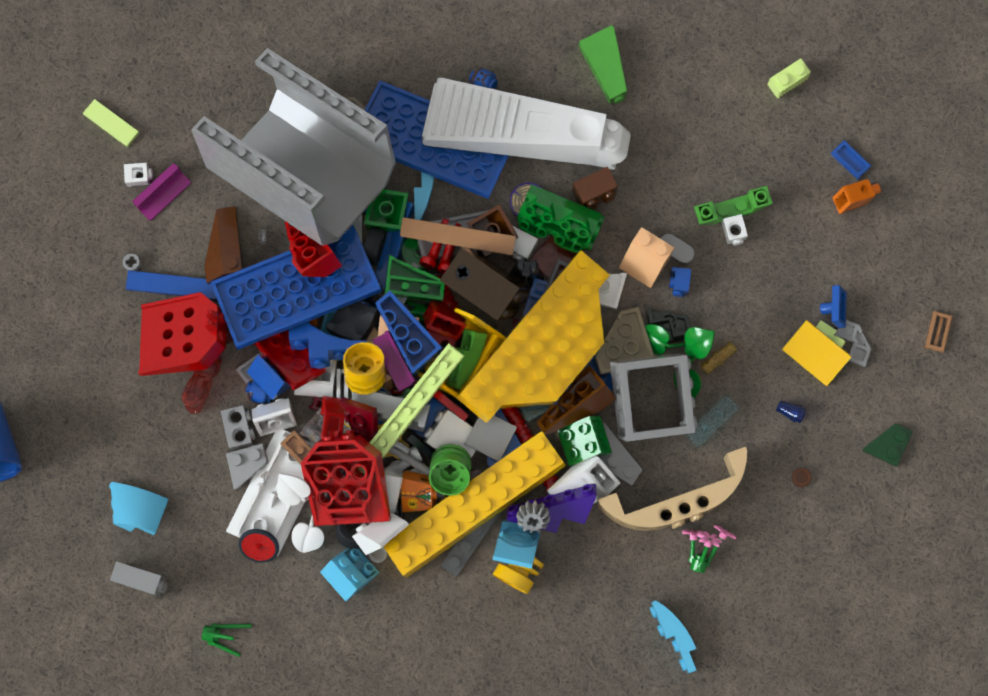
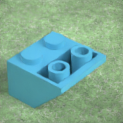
M347 548L334 557L320 573L340 596L347 601L380 572L359 549Z

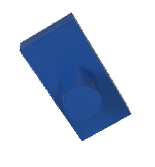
M840 285L832 286V302L820 304L821 314H832L831 321L838 328H846L847 292Z

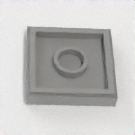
M493 416L487 423L478 417L464 445L498 462L501 460L517 427L496 416Z

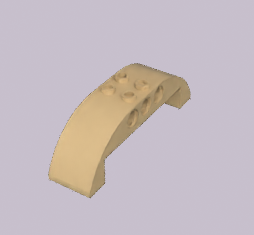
M743 447L725 455L724 461L730 477L626 515L623 512L617 493L598 499L597 506L612 521L634 530L651 531L670 526L675 529L683 526L685 521L689 519L691 523L698 521L704 517L703 514L720 506L734 492L745 471L747 449ZM700 499L705 501L706 507H700L697 501ZM679 507H686L688 513L682 514L679 510ZM667 513L670 519L665 521L661 518L660 514Z

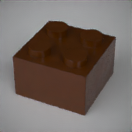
M607 166L574 182L572 193L578 204L594 210L598 207L597 204L602 202L606 204L613 201L618 186Z

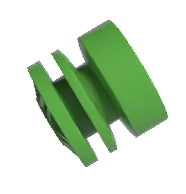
M445 444L434 451L430 462L429 481L435 491L443 495L452 496L458 495L467 488L471 474V458L466 449L456 444Z

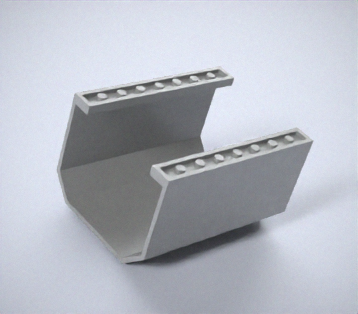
M267 48L255 63L256 66L273 76L277 90L268 112L242 140L205 116L191 129L206 168L320 245L324 246L337 242L381 193L389 181L396 162L388 127L379 119Z

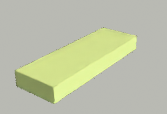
M95 99L83 113L84 116L126 147H129L139 134L135 128Z

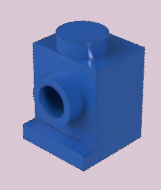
M672 267L670 274L674 276H670L669 288H673V296L684 297L689 292L691 269Z

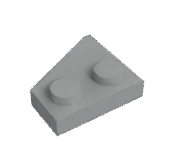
M264 444L226 453L234 490H239L241 485L269 463Z

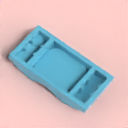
M503 519L493 560L532 569L540 533L536 530L532 534L530 530L523 531L522 526H518V523Z

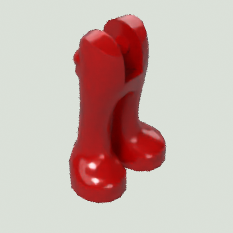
M443 218L440 224L448 225L449 219ZM456 222L454 226L461 227V224ZM433 242L428 255L422 256L419 264L426 269L434 270L442 243ZM446 244L436 269L437 273L444 275L450 266L455 249L454 245Z

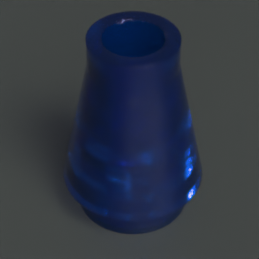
M783 401L779 402L776 409L777 412L794 423H801L806 413V409L802 408L803 405Z

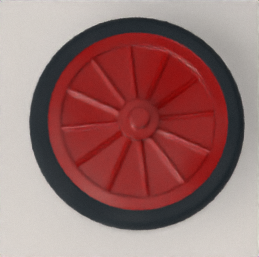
M250 529L239 538L238 544L241 553L251 561L259 563L269 562L279 552L277 539L266 530Z

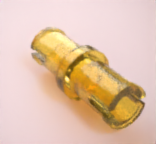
M728 342L718 352L712 353L713 356L700 365L703 372L708 375L717 366L723 365L727 358L737 352L736 347L731 342Z

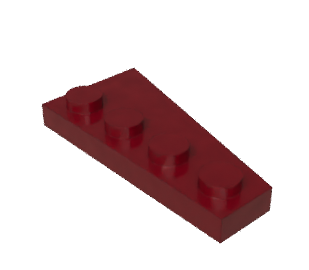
M343 397L339 402L346 412L344 414L345 421L349 422L354 435H361L370 443L378 433L377 408Z

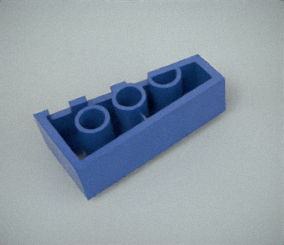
M388 291L375 304L411 374L415 377L440 355L443 350L391 291Z

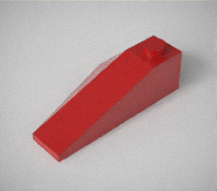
M285 221L287 237L290 242L289 247L293 257L292 263L302 276L327 277L342 266L328 245H320Z

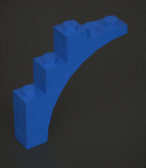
M309 322L289 329L291 350L309 348L311 368L322 369L330 367V360H343L346 350L353 344L367 342V340H347L331 336L318 330Z

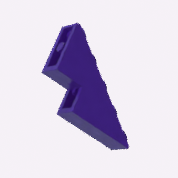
M586 484L579 488L568 489L561 493L535 499L537 504L543 502L544 508L549 509L550 522L547 523L546 529L542 530L557 533L562 518L585 524L597 496L596 484ZM526 502L507 507V521L517 523L518 519L516 516L519 507L525 505Z

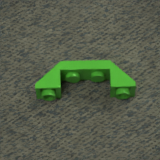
M764 186L748 191L747 195L716 204H713L711 201L694 206L699 225H715L722 223L724 218L741 214L742 217L750 215L773 203L768 187Z

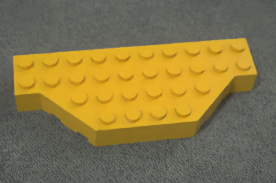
M580 250L456 398L485 423L494 416L499 408L552 405L556 402L604 344L598 289L610 274Z

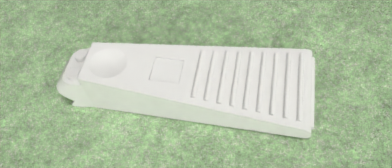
M438 78L437 82L434 83L422 133V143L433 147L586 164L604 168L608 166L609 169H615L616 164L622 162L627 156L631 134L617 121L606 119L607 114L450 79Z

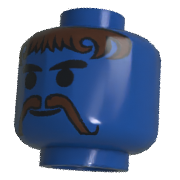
M482 67L472 71L469 76V81L472 85L496 89L498 85L496 75Z
M255 381L248 383L246 392L248 393L249 401L259 405L272 402V399Z

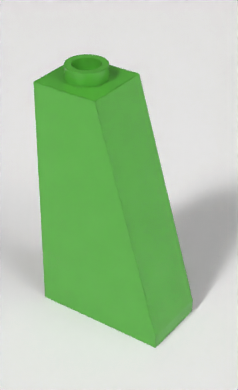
M613 25L579 41V48L609 104L613 102L618 104L625 99L627 88Z

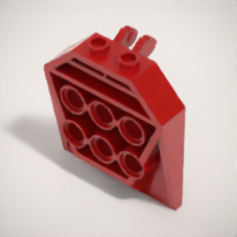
M201 292L141 305L140 364L138 370L140 376L207 370L226 348V320L222 310Z
M338 430L334 434L322 436L323 438L313 446L301 462L304 481L309 484L311 489L308 498L315 526L390 521L391 515L382 453L361 435H354L353 430H347L344 434ZM359 467L364 468L365 474L359 471ZM340 468L346 471V475L341 473ZM321 469H324L328 475H323ZM362 490L367 491L369 496L363 495ZM343 491L348 492L350 498L345 497ZM325 492L330 494L331 499L325 496Z

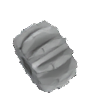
M527 500L525 505L519 507L516 516L518 526H522L523 531L530 530L531 534L535 530L540 533L541 529H546L547 523L550 522L549 509L544 508L543 502L537 504L536 500L533 503Z

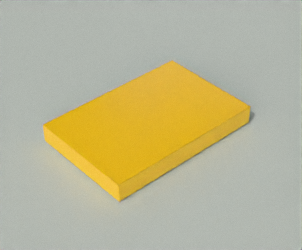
M808 320L804 322L782 349L826 386L852 357Z

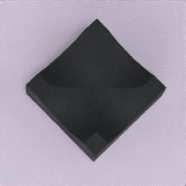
M355 302L338 309L327 324L326 329L329 334L342 339L367 340L380 314L376 308Z

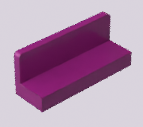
M173 163L132 202L151 221L184 191L191 182Z
M388 330L372 340L373 344L382 350L385 366L399 392L417 383Z

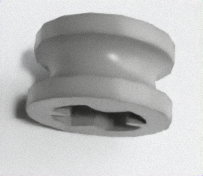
M127 254L123 258V266L126 270L137 271L141 266V260L135 254ZM131 258H134L135 262L137 261L136 264H133V267L127 264V262L131 261Z

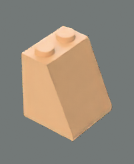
M641 227L631 242L619 269L647 287L652 288L670 260L674 247Z

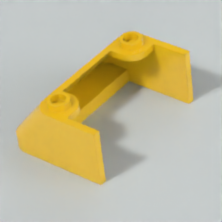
M455 308L454 311L466 319L465 323L467 325L465 329L486 333L487 337L480 359L464 385L457 389L446 385V379L439 388L455 398L506 339L504 335L476 316L458 308ZM419 372L418 376L422 378L424 374Z

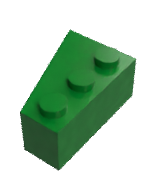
M389 255L384 295L391 291L399 298L443 301L445 284L440 281V278Z

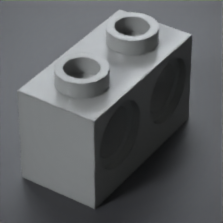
M243 405L222 410L221 416L229 449L235 450L254 445L253 440L256 439L253 428L250 429L248 422L252 421L250 411L246 410ZM235 414L242 415V419L238 423L232 421ZM240 432L246 433V438L241 442L237 441V435Z

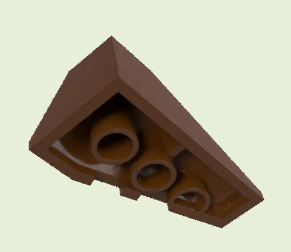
M235 206L216 209L204 264L207 284H211L214 280L244 269Z
M589 365L573 380L570 388L563 392L558 403L548 408L537 424L544 434L548 435L602 411L616 400V397Z

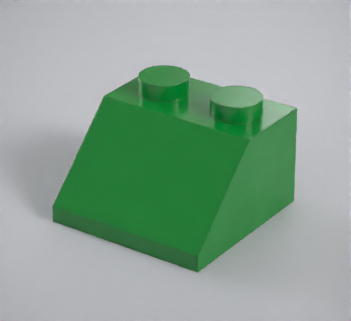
M383 189L367 207L364 222L367 230L374 227L386 232L401 231L409 193Z

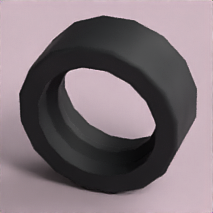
M374 227L369 230L363 248L370 264L376 266L382 254L387 232Z

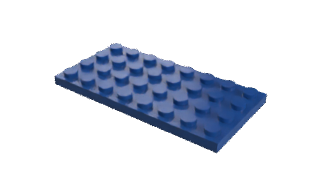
M379 80L364 110L387 125L395 161L489 199L510 155L424 145L422 143V133L430 100Z
M351 225L337 242L327 244L342 265L327 277L302 276L293 265L292 253L289 250L211 282L237 350L382 292L354 225Z

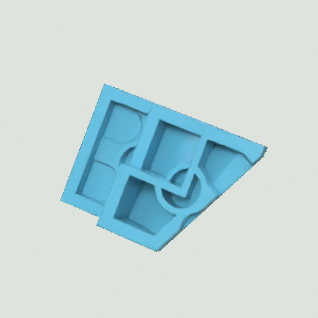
M111 482L109 488L112 495L113 524L130 532L138 528L154 535L168 499L134 486Z

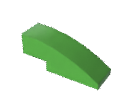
M464 329L460 348H454L465 357L449 375L446 385L460 389L468 380L480 359L487 337L486 333Z

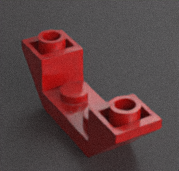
M323 396L320 414L324 416L321 439L323 438L322 436L334 434L338 430L343 434L345 411L344 407L340 405V398ZM321 469L322 474L328 475L324 469Z

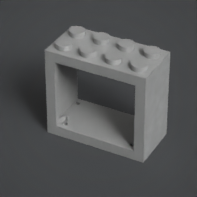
M669 354L610 362L613 395L616 397L614 405L618 439L635 441L695 433L697 419L693 416L695 400L694 397H691L693 381L691 377L689 378L691 362L687 355ZM674 365L681 426L636 432L632 422L627 373L633 369Z

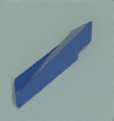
M407 202L404 218L412 219L414 205L412 202ZM400 231L388 232L375 273L384 291L389 255L401 260L402 247L405 240H407V237L400 236Z

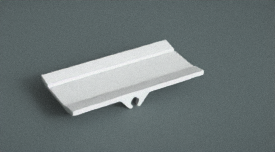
M285 430L274 433L266 450L269 463L262 469H259L256 475L253 476L226 532L239 538L250 529H262L270 532L279 543L277 556H279L305 503L301 500L297 505H287L279 499L277 494L279 474H289L304 480L301 465L280 444L290 434V432ZM304 440L311 448H313V446L315 445L307 440Z

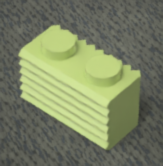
M800 58L771 77L767 85L774 95L780 98V96H783V94H786V92L807 80L810 70Z

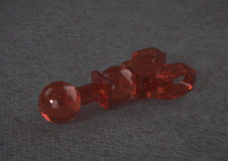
M226 323L227 345L233 341V338ZM220 355L207 370L194 371L192 377L188 380L181 399L189 413L198 414L202 411L213 383L212 378L216 377L220 372V363L222 364L223 362Z

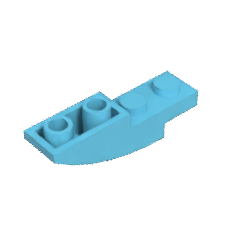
M656 600L651 602L652 607L649 608L653 618L657 617L660 625L657 626L661 637L665 636V639L674 638V641L671 642L675 652H679L682 659L679 660L682 670H687V673L696 671L690 655V651L695 650L696 647L688 631L680 620L664 605Z

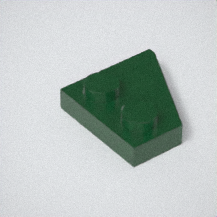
M895 423L864 447L862 451L897 467L913 431Z

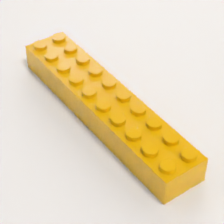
M541 431L472 479L463 492L458 495L448 496L411 522L383 547L401 574L407 578L563 469L566 465Z

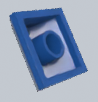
M258 355L247 371L251 378L272 400L291 388L264 356Z

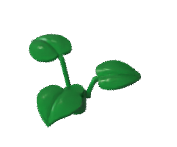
M656 324L645 326L653 353L656 355L664 354L667 347L684 346L685 353L691 357L690 362L692 363L695 359L705 358L710 353L714 342V330L691 327L685 333L684 343L669 344L670 334L665 328ZM690 369L689 378L691 377L693 381L691 397H694L695 400L701 389V378L695 370ZM674 372L673 380L677 388L676 373Z

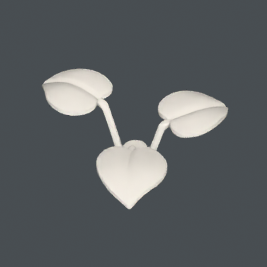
M289 474L278 475L277 494L283 503L297 505L301 500L303 502L309 500L308 496L311 489L306 481ZM343 491L345 497L350 498L349 493ZM313 516L309 525L303 522L298 523L292 531L293 545L298 551L303 553L318 549L324 542L323 531L319 527L313 526Z

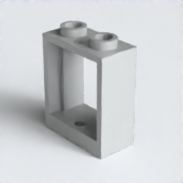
M117 561L110 581L160 597L162 593H166L168 588L166 577Z

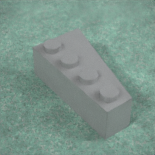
M382 391L368 395L353 392L351 400L376 407L377 419L386 422L405 397L390 396L389 393ZM425 405L408 429L424 433L430 413V405Z

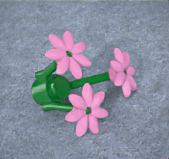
M717 525L714 528L720 531L719 538H716V534L710 536L706 531L682 530V534L690 535L691 550L688 560L691 562L690 569L698 573H705L706 567L710 566V562L723 539L725 540L729 536L736 540V536L728 532L727 529ZM697 537H700L699 542L704 543L705 547L702 554L697 553L695 556V541ZM712 544H713V545H714V548H713V550L711 551L709 557H707L706 555H707L708 549H709V547H711Z

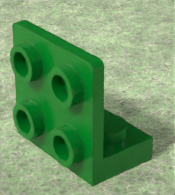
M588 416L558 430L569 466L576 465L594 456H606L612 453L600 416Z

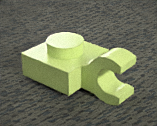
M820 320L816 327L842 348L845 341L834 336L837 330Z

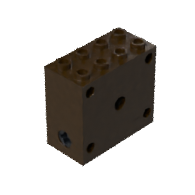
M461 248L440 279L441 282L497 321L511 317L514 318L519 311L518 305L520 302L526 301L530 294L528 291L531 288L488 257L472 248Z

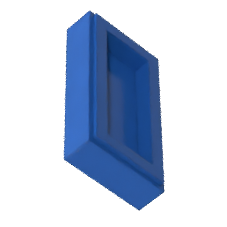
M845 140L831 152V155L857 180L871 167Z

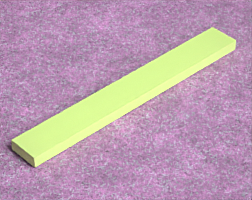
M448 344L370 441V444L382 453V458L386 456L465 357L452 345ZM359 467V471L365 474L364 468Z

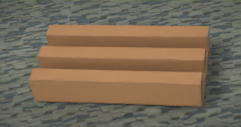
M933 311L924 348L941 353L944 352L952 315ZM938 316L939 321L937 325V330L933 345H931L930 342L935 326L936 317ZM946 318L947 321L943 333L941 346L938 347L937 344L943 319Z

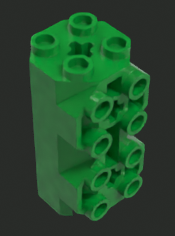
M531 184L516 221L519 222L518 225L524 232L540 238L550 235L554 237V242L559 247L578 253L580 250L591 251L605 216Z

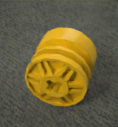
M360 342L353 344L346 350L343 356L346 385L352 392L362 395L372 394L381 389L385 383L384 355L377 345L369 342Z
M534 557L533 566L542 569L544 564ZM498 563L492 575L511 587L529 594L534 582L528 578V575L538 576L539 573L534 569L513 564L506 566Z

